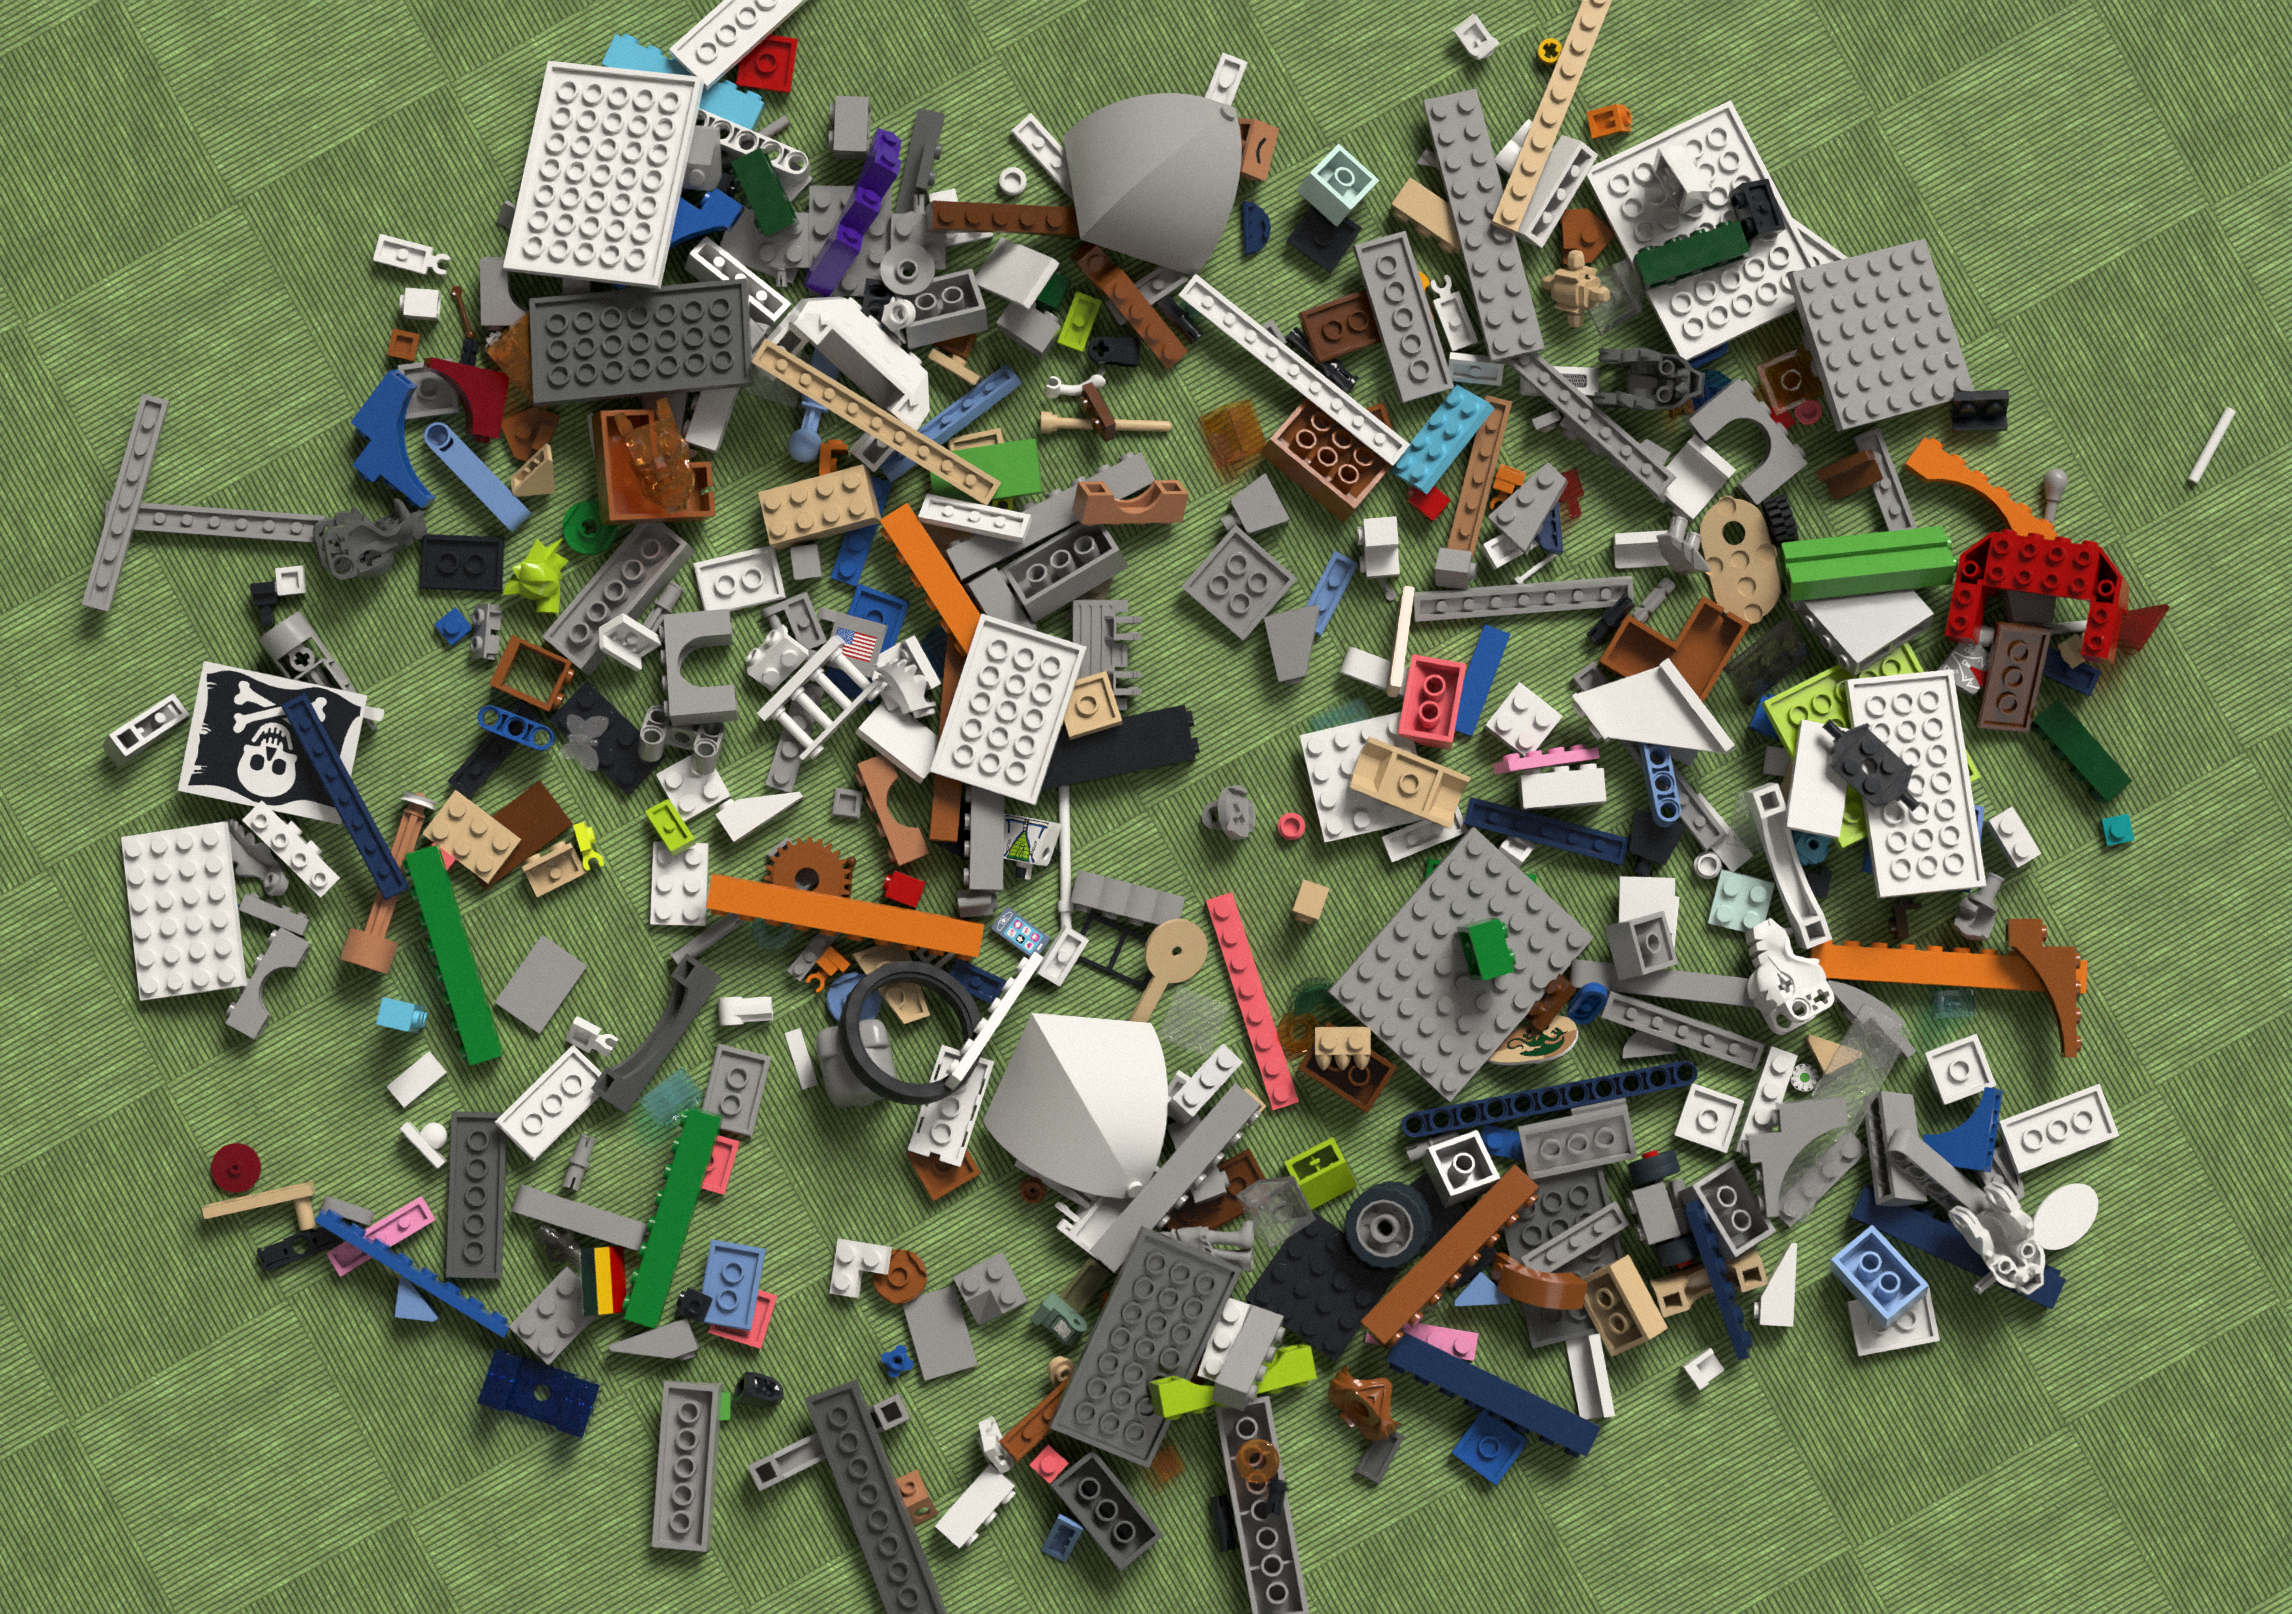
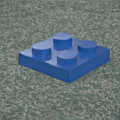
M1483 1407L1451 1453L1497 1485L1528 1443V1440L1504 1422L1488 1416L1489 1411Z

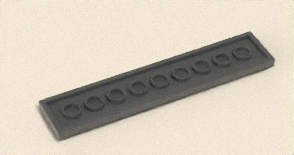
M855 1379L807 1396L804 1400L887 1614H948L858 1380Z

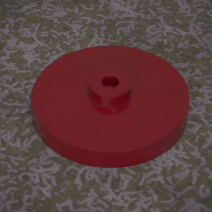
M231 1143L223 1146L217 1151L211 1164L212 1176L217 1185L233 1193L244 1192L252 1188L259 1180L262 1170L261 1160L257 1152L250 1146L242 1143Z

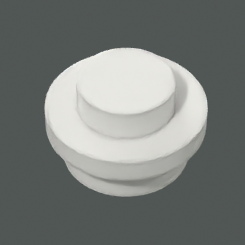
M1703 852L1696 857L1694 870L1699 877L1712 879L1720 873L1722 864L1720 858L1715 853Z

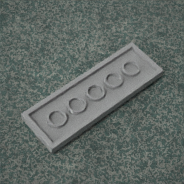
M1406 231L1354 245L1352 247L1401 404L1453 389V381Z

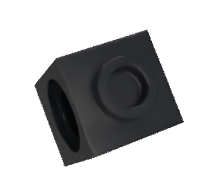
M866 278L861 304V312L867 318L871 315L878 322H882L884 305L889 304L892 298V291L885 286L883 281Z

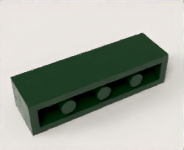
M1724 221L1715 226L1716 229L1710 231L1699 229L1690 233L1688 238L1680 240L1679 237L1666 240L1663 246L1657 248L1646 246L1637 251L1638 254L1634 256L1633 263L1643 292L1747 259L1750 250L1740 222Z
M2060 699L2055 700L2032 720V725L2034 726L2032 731L2041 741L2047 740L2053 747L2050 749L2051 753L2060 762L2064 760L2071 767L2068 770L2076 781L2079 783L2083 781L2088 786L2087 793L2095 802L2099 803L2101 801L2103 804L2110 802L2132 782L2130 777Z

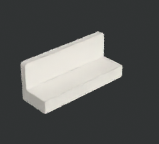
M1595 1333L1566 1340L1579 1416L1585 1419L1615 1416L1600 1334Z

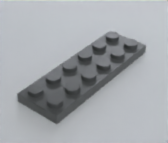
M452 1111L446 1277L503 1278L507 1135L495 1124V1121L503 1113Z

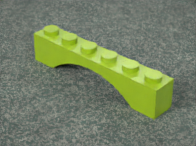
M1299 1343L1277 1349L1272 1363L1267 1362L1266 1364L1267 1372L1263 1382H1257L1256 1384L1258 1386L1257 1394L1262 1392L1267 1394L1279 1393L1283 1391L1282 1387L1289 1385L1293 1388L1308 1385L1309 1380L1316 1379L1311 1346ZM1177 1376L1149 1382L1154 1414L1164 1417L1165 1420L1181 1418V1413L1189 1411L1191 1414L1207 1411L1206 1407L1216 1405V1407L1227 1406L1212 1400L1215 1386L1197 1385Z

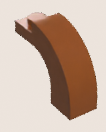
M1495 1253L1490 1276L1491 1280L1499 1284L1497 1289L1499 1292L1527 1304L1551 1309H1582L1588 1285L1587 1282L1572 1272L1546 1273L1533 1270L1520 1264L1506 1253Z

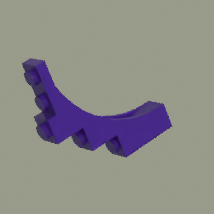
M878 127L873 134L868 156L851 196L827 241L807 271L804 285L825 297L831 295L859 254L863 236L880 212L882 198L899 175L901 160L898 159L902 140L894 133Z

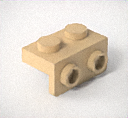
M564 841L559 842L549 848L550 853L542 857L538 853L525 860L526 865L522 866L521 869L526 874L537 898L587 874L572 843L565 844Z

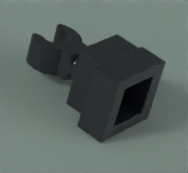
M276 581L251 583L250 590L251 595H253L254 606H261L262 627L275 626L272 605L280 604Z
M1821 869L1819 874L1810 872L1808 875L1805 874L1814 897L1827 898L1832 871Z

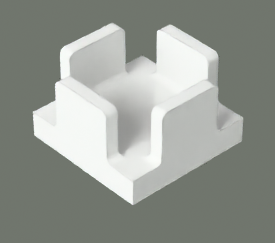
M1977 1034L1955 1040L1924 1053L1928 1064L1926 1066L1935 1092H1938L1943 1105L1981 1092L1985 1087L1996 1086Z

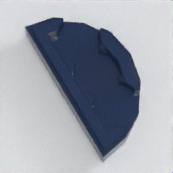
M1242 201L1245 256L1256 254L1264 248L1270 237L1271 224L1269 216L1261 207L1253 202Z
M1559 500L1546 517L1539 535L1535 536L1536 542L1542 549L1556 555L1563 554Z

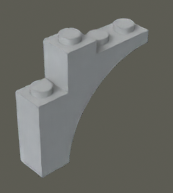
M1844 1097L1775 1103L1776 1109L1772 1110L1773 1126H1778V1130L1745 1133V1140H1741L1742 1156L1747 1157V1161L1750 1163L1759 1162V1167H1755V1179L1757 1184L1761 1183L1762 1194L1757 1195L1758 1209L1763 1211L1764 1216H1778V1199L1781 1184L1787 1169L1796 1155L1821 1134L1835 1128L1848 1126Z

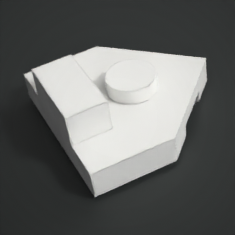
M991 1416L979 1422L981 1436L977 1440L987 1463L992 1462L1001 1474L1015 1467L1011 1456L997 1442L1002 1438V1434L994 1417Z

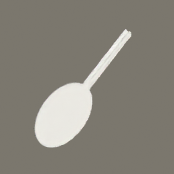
M2074 1183L2062 1186L2048 1195L2040 1204L2033 1217L2034 1237L2037 1243L2044 1249L2057 1250L2079 1240L2089 1230L2097 1215L2098 1198L2095 1191L2088 1185ZM1990 1271L1973 1285V1289L1978 1294H1981L1997 1280Z

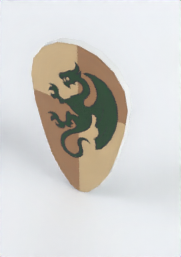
M1555 1016L1543 1032L1531 1023L1511 1032L1487 1059V1062L1498 1065L1540 1064L1544 1061L1556 1059L1565 1055L1573 1048L1578 1039V1029L1575 1022L1564 1016Z

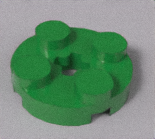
M589 500L576 503L569 508L563 518V534L566 542L578 553L598 555L609 549L617 537L618 524L601 525L599 501ZM592 520L595 521L597 531L586 535L584 533L586 529L583 527V524L585 522L591 523Z

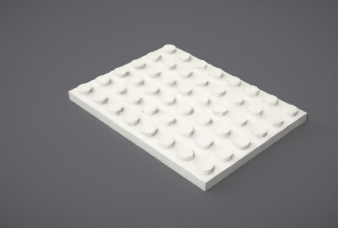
M548 61L503 268L510 272L660 289L705 82L703 78Z
M1731 100L1591 166L1585 177L1637 278L1638 275L1633 259L1635 254H1638L1637 251L1646 246L1657 248L1663 246L1666 240L1679 237L1682 240L1690 237V233L1699 229L1710 231L1716 229L1715 226L1724 221L1731 220L1732 223L1737 222L1735 212L1730 204L1729 192L1741 183L1769 179L1786 228L1783 232L1758 237L1754 241L1747 243L1750 250L1747 259L1645 291L1677 355L1689 361L1797 309L1787 275L1791 272L1817 265ZM1662 145L1682 146L1686 153L1690 151L1697 161V166L1695 167L1700 175L1705 174L1712 185L1709 199L1683 215L1679 213L1652 171L1658 147Z

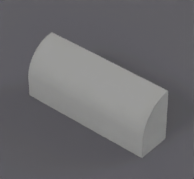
M1879 1091L1862 1098L1876 1205L1909 1206L1927 1202L1926 1192L1889 1162L1885 1156L1894 1130L1899 1128L1907 1129L1918 1136L1913 1095Z

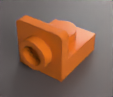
M1613 104L1586 112L1592 139L1620 132H1631L1632 115L1625 105Z
M827 440L826 444L820 443L819 476L837 471V457H832V455H848L849 448L847 444H843L841 440Z

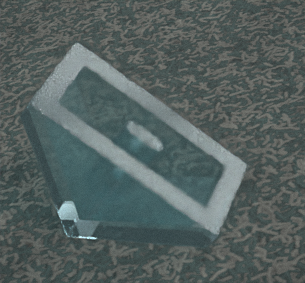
M1973 989L1930 992L1932 1019L1975 1017Z

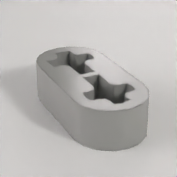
M329 1196L324 1197L321 1209L325 1211L332 1209L345 1218L367 1225L371 1224L374 1211Z

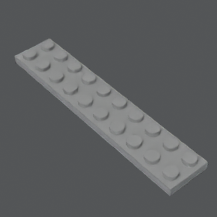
M1472 89L1423 100L1422 104L1490 363L1541 352L1545 347L1515 234L1490 224L1503 194V188L1477 90Z

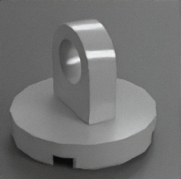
M1240 785L1225 787L1221 791L1218 801L1210 802L1204 807L1202 811L1204 825L1210 829L1223 830L1227 837L1232 840L1247 839L1249 837L1248 833L1252 832L1255 827L1256 818L1254 804L1245 795L1249 794L1248 791ZM1218 809L1219 819L1214 823L1212 816Z

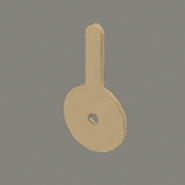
M1172 919L1162 923L1151 933L1145 945L1144 958L1146 966L1153 976L1129 1021L1147 1023L1168 983L1183 982L1200 970L1207 956L1208 944L1205 934L1195 923L1185 919ZM1175 947H1180V952L1177 955H1172V950Z

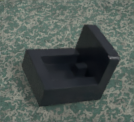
M688 1287L686 1292L682 1290L678 1297L676 1306L679 1307L677 1313L703 1323L713 1298L700 1293V1290Z

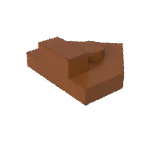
M1589 209L1565 210L1560 217L1563 266L1567 265V256L1573 250L1582 251L1585 264H1591L1616 236L1614 231Z
M534 406L503 420L501 428L514 457L527 462L546 443L550 445L561 417Z

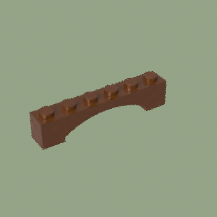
M933 200L926 208V233H1016L1081 240L1075 207Z

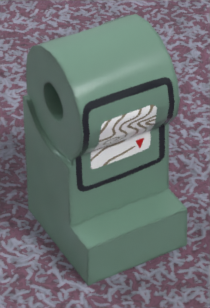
M1053 1292L1048 1295L1029 1319L1037 1326L1040 1323L1043 1324L1066 1345L1075 1344L1087 1330L1085 1320Z

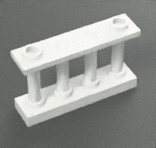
M839 635L832 636L757 712L764 721L778 720L805 747L806 750L799 756L802 760L809 758L814 760L825 749L822 745L867 699L871 702L882 691L879 688L884 683L878 678L871 683L842 654L844 651L841 648L845 642ZM829 660L835 662L863 690L853 702L824 675L822 667ZM809 680L812 682L816 681L844 710L833 722L804 693L805 689L803 686ZM790 699L796 700L825 729L815 741L785 712L786 708L784 705Z

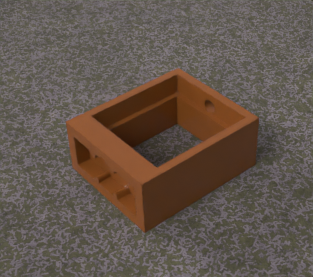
M512 635L489 685L552 714L554 709L558 710L565 697V695L561 694L565 684H571L576 670L573 669L574 663ZM522 648L564 666L547 703L505 685Z

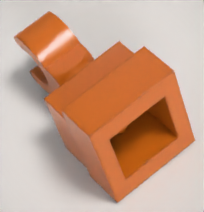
M1500 463L1493 484V488L1498 489L1499 492L1491 500L1490 509H1493L1497 501L1505 502L1509 494L1513 493L1515 485L1522 486L1526 472Z
M832 945L816 962L822 969L817 974L808 976L806 983L811 982L813 978H818L820 986L816 989V992H821L829 976H834L839 969L842 972H846L852 963Z

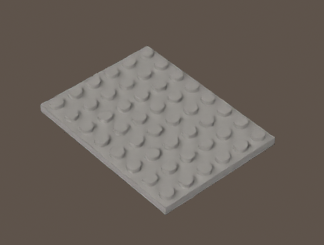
M1471 827L1327 992L1365 1027H1370V1031L1446 1101L1451 1102L1529 1013L1535 1001H1539L1546 993L1547 984L1551 980L1556 979L1558 974L1562 975L1572 963V959H1576L1594 937L1478 830ZM1486 918H1500L1501 923L1504 922L1508 930L1509 937L1506 938L1508 949H1512L1516 959V965H1513L1514 972L1485 981L1471 980L1457 927Z

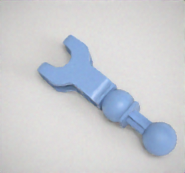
M815 348L811 366L836 381L839 369ZM801 393L803 399L801 401V408L806 410L801 429L796 430L788 440V451L795 460L808 463L820 455V443L822 441L817 434L821 414H828L829 410Z

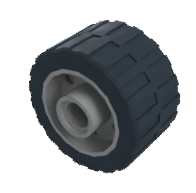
M1385 1181L1381 1184L1373 1185L1352 1202L1350 1209L1346 1213V1222L1344 1223L1346 1241L1349 1243L1353 1254L1355 1253L1359 1260L1369 1264V1266L1387 1270L1389 1268H1399L1403 1264L1412 1261L1428 1245L1434 1228L1431 1207L1421 1192L1415 1190L1411 1185H1406L1399 1181ZM1386 1221L1391 1223L1393 1229L1388 1228Z

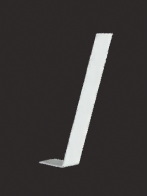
M801 1029L786 1032V1040L802 1090L818 1085Z

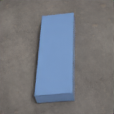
M1334 551L1306 605V607L1316 604L1320 605L1315 633L1320 637L1359 564Z

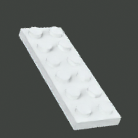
M724 0L669 49V53L692 76L702 77L705 81L704 87L708 90L808 0Z

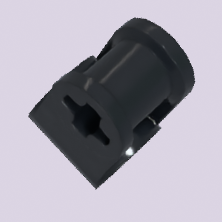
M1130 336L1096 337L1089 344L1088 357L1095 364L1137 367L1140 361V338ZM1098 344H1101L1103 349L1107 350V352H1104L1103 357H1099L1098 352L1093 351V349L1097 348Z

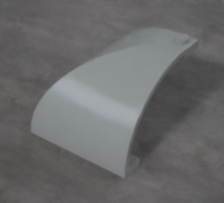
M1149 94L1132 97L1105 106L1074 125L1063 138L1080 239L1190 276L1197 274L1209 259L1224 231L1237 192L1242 149L1236 108L1208 98L1189 94Z

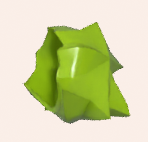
M563 538L548 547H545L537 539L524 561L512 566L514 574L508 580L503 595L519 594L531 600L551 597L552 593L560 588L559 580L562 579L560 570L569 562L556 553Z

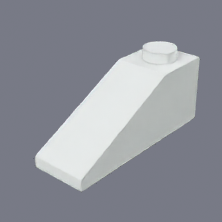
M800 792L738 799L735 802L729 799L718 807L720 812L715 815L733 842L737 843L804 797Z
M1797 1243L1787 1244L1768 1278V1285H1765L1760 1292L1758 1302L1753 1303V1318L1757 1319V1324L1793 1327Z

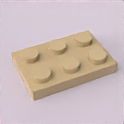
M457 790L453 792L422 833L435 844L439 843L440 848L488 884L522 841V839Z

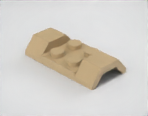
M1369 736L1357 758L1350 777L1349 788L1451 829L1454 813L1471 777Z

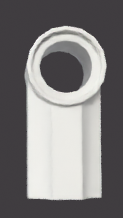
M772 997L718 998L719 1026L742 1025L744 1022L772 1021Z

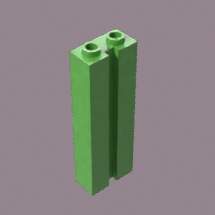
M1943 526L1781 543L1779 564L1790 601L1950 585L1953 583L1954 573H1957L1958 569L1957 558L1951 554V539L1949 536L1946 537Z

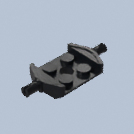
M1829 719L1822 726L1835 738L1828 765L1874 808L1894 800L1897 802L1901 800L1913 812L1920 805V802L1912 797L1907 790L1914 766L1904 763L1868 729L1870 726L1868 723L1845 732L1844 730L1841 731ZM1864 760L1871 761L1874 764L1875 771L1873 774H1867L1863 771L1862 763Z

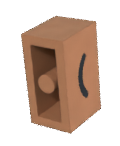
M1238 118L1242 149L1239 177L1251 181H1266L1279 128L1257 119Z

